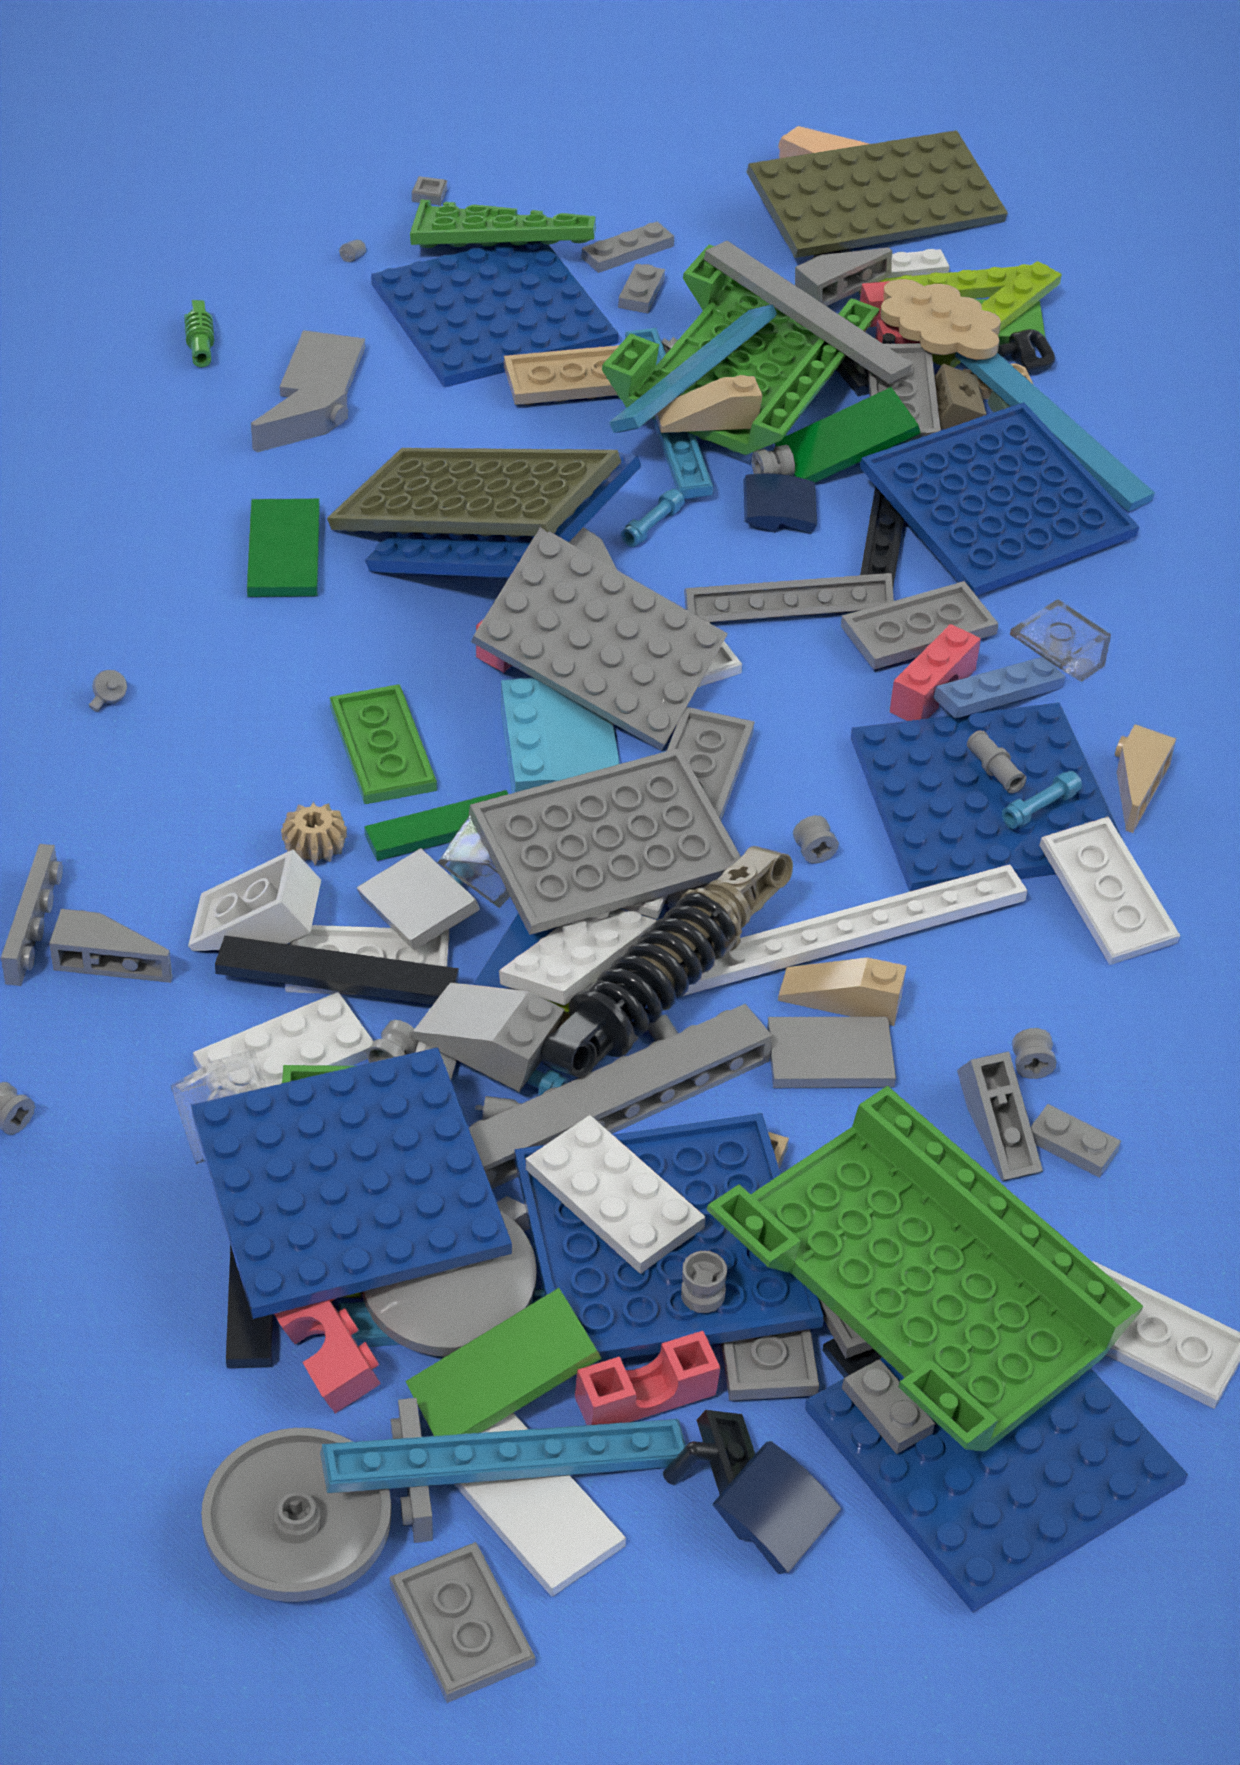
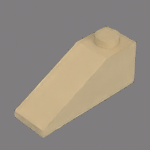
M754 376L722 377L675 398L659 411L655 418L661 433L751 429L753 421L760 413L762 393Z
M1136 724L1133 726L1128 737L1121 736L1115 751V756L1120 758L1117 768V779L1126 831L1131 833L1137 827L1170 766L1176 738Z
M867 957L787 967L779 991L778 1001L850 1017H888L889 1025L894 1026L902 998L907 966Z

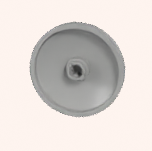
M500 1210L512 1242V1254L362 1291L364 1303L373 1321L387 1336L406 1348L427 1355L447 1356L532 1304L535 1294L536 1260L529 1239L519 1225Z
M281 1429L260 1435L246 1442L233 1451L219 1465L205 1490L201 1512L202 1527L209 1555L218 1569L231 1582L241 1589L262 1598L284 1602H300L334 1594L357 1581L369 1570L381 1554L389 1535L391 1525L389 1489L327 1493L320 1456L322 1444L353 1441L336 1433L321 1429Z

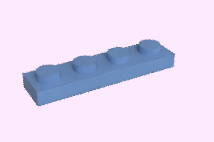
M1043 656L936 686L933 698L954 718H959L1061 689L1066 676Z

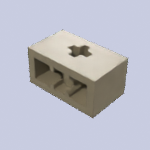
M942 364L934 377L940 429L944 430L985 416L986 411L976 375Z

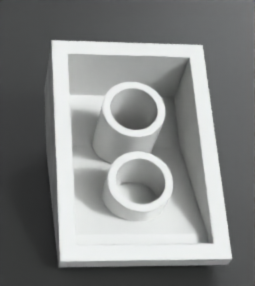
M292 849L201 893L188 947L192 951L220 950L224 935L282 944L303 939L311 933L321 879Z

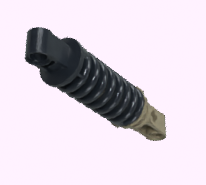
M751 846L717 880L711 881L704 889L687 890L681 896L680 901L664 915L663 919L658 920L651 927L650 931L645 932L636 944L631 945L624 952V956L617 958L612 963L610 969L604 970L596 982L590 983L583 991L578 992L571 998L569 1002L570 1018L555 1032L548 1035L543 1043L541 1058L544 1065L582 1078L587 1076L593 1067L606 1055L622 1057L628 1053L633 1043L639 1038L638 1036L643 1035L648 1030L649 1023H655L662 1016L663 1010H669L675 1004V998L682 997L688 991L689 985L696 984L701 979L702 973L708 972L714 966L715 960L722 959L729 951H733L741 943V928L750 921L751 916L759 911L780 888L789 882L793 872L791 857L785 853L759 846Z

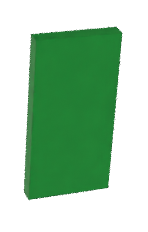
M890 387L791 433L781 441L774 443L775 447L788 445L791 449L795 462L793 476L816 483L861 462L862 457L886 450L921 432L916 420L893 388Z
M319 498L251 499L247 597L318 596Z

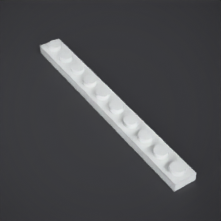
M1009 864L740 938L741 943L733 951H729L722 959L715 960L714 966L708 972L702 973L701 979L696 984L689 985L688 991L683 996L1023 902L1026 900L1027 889Z

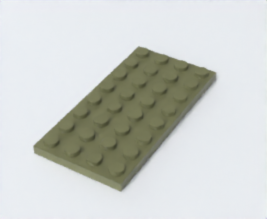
M957 130L748 164L746 171L794 258L1005 222L1008 215L1007 210Z
M401 448L329 515L327 520L331 530H347V532L373 531L374 533L389 531L401 534L421 532L428 535L453 533L456 536L480 534L484 537L491 535L518 537L535 536L541 527L546 532L550 531L554 534L557 528L574 514L575 509L593 494V491L602 481L611 475V472L621 463L618 450Z

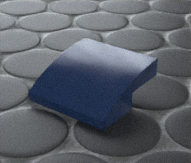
M771 473L749 474L743 479L744 522L774 533L780 524H784L812 534L817 526L815 482L795 476Z
M772 1441L766 1442L712 1504L739 1540H752L777 1574L789 1573L841 1510L840 1506L823 1486L794 1458Z

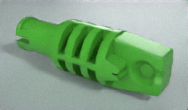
M192 300L191 312L184 314L186 344L192 350L193 364L198 367H206L211 362V347L215 341L212 315L206 312L203 300Z

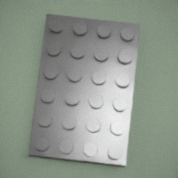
M540 527L475 632L471 642L662 751L728 633Z
M680 748L471 804L469 809V816L529 935L717 880L728 867L732 866L741 857Z

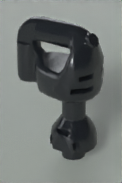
M1034 329L1013 332L1009 337L1008 343L999 345L997 352L1002 357L1011 355L1016 364L1026 368L1028 374L1051 368L1055 362V354L1044 335ZM1034 346L1037 347L1040 355L1042 356L1041 358L1036 356L1035 350L1033 348Z

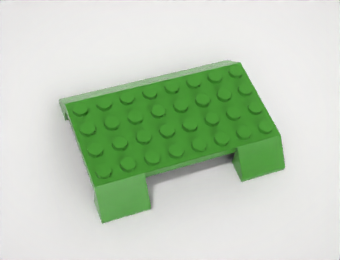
M709 244L683 273V280L703 312L656 365L659 344L630 333L603 363V373L626 408L748 310L770 305L704 260L705 250L714 246ZM851 298L839 312V315L865 332L878 316L880 309ZM775 308L777 315L774 319L679 395H684L722 377L754 376L762 393L760 413L753 421L751 429L688 431V433L744 455L779 442L831 377L846 355Z
M886 1086L858 1105L851 1128L752 1194L748 1193L738 1184L707 1206V1211L767 1267L792 1273L905 1378L900 1381L898 1388L967 1450L987 1451L1101 1361L1143 1309V1305L889 1086Z

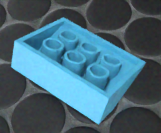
M535 678L501 680V716L512 793L620 764L612 722Z

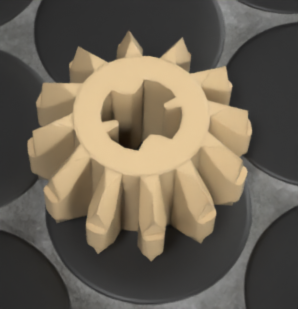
M313 801L310 807L298 804L295 812H287L281 834L287 852L293 849L303 861L309 859L316 865L320 859L331 862L333 854H342L345 838H347V827L344 825L340 811L331 810L329 803L318 807Z

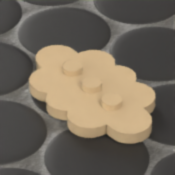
M898 279L890 281L884 286L881 319L890 326L898 327L902 337L920 342L921 347L925 351L937 355H948L958 352L962 356L974 360L989 359L997 354L999 348L998 335L1001 326L1000 318L992 312L981 310L982 306L979 301L969 297H961L960 292L956 288L945 284L923 286L912 280Z

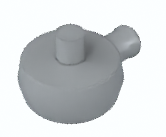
M104 670L98 673L92 685L95 698L89 703V707L95 712H99L104 703L113 704L121 701L127 692V683L123 675L115 670Z

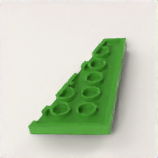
M421 199L410 231L411 245H419L423 248L435 247L437 244H450L453 247H462L468 243L493 246L498 242L524 245L529 241L555 244L561 240H571L573 243H586L595 238L596 216L560 213L550 218L546 217L543 211L532 210L529 215H519L516 208L474 204L465 209H459L455 202H444L443 206L438 207L431 206V200Z

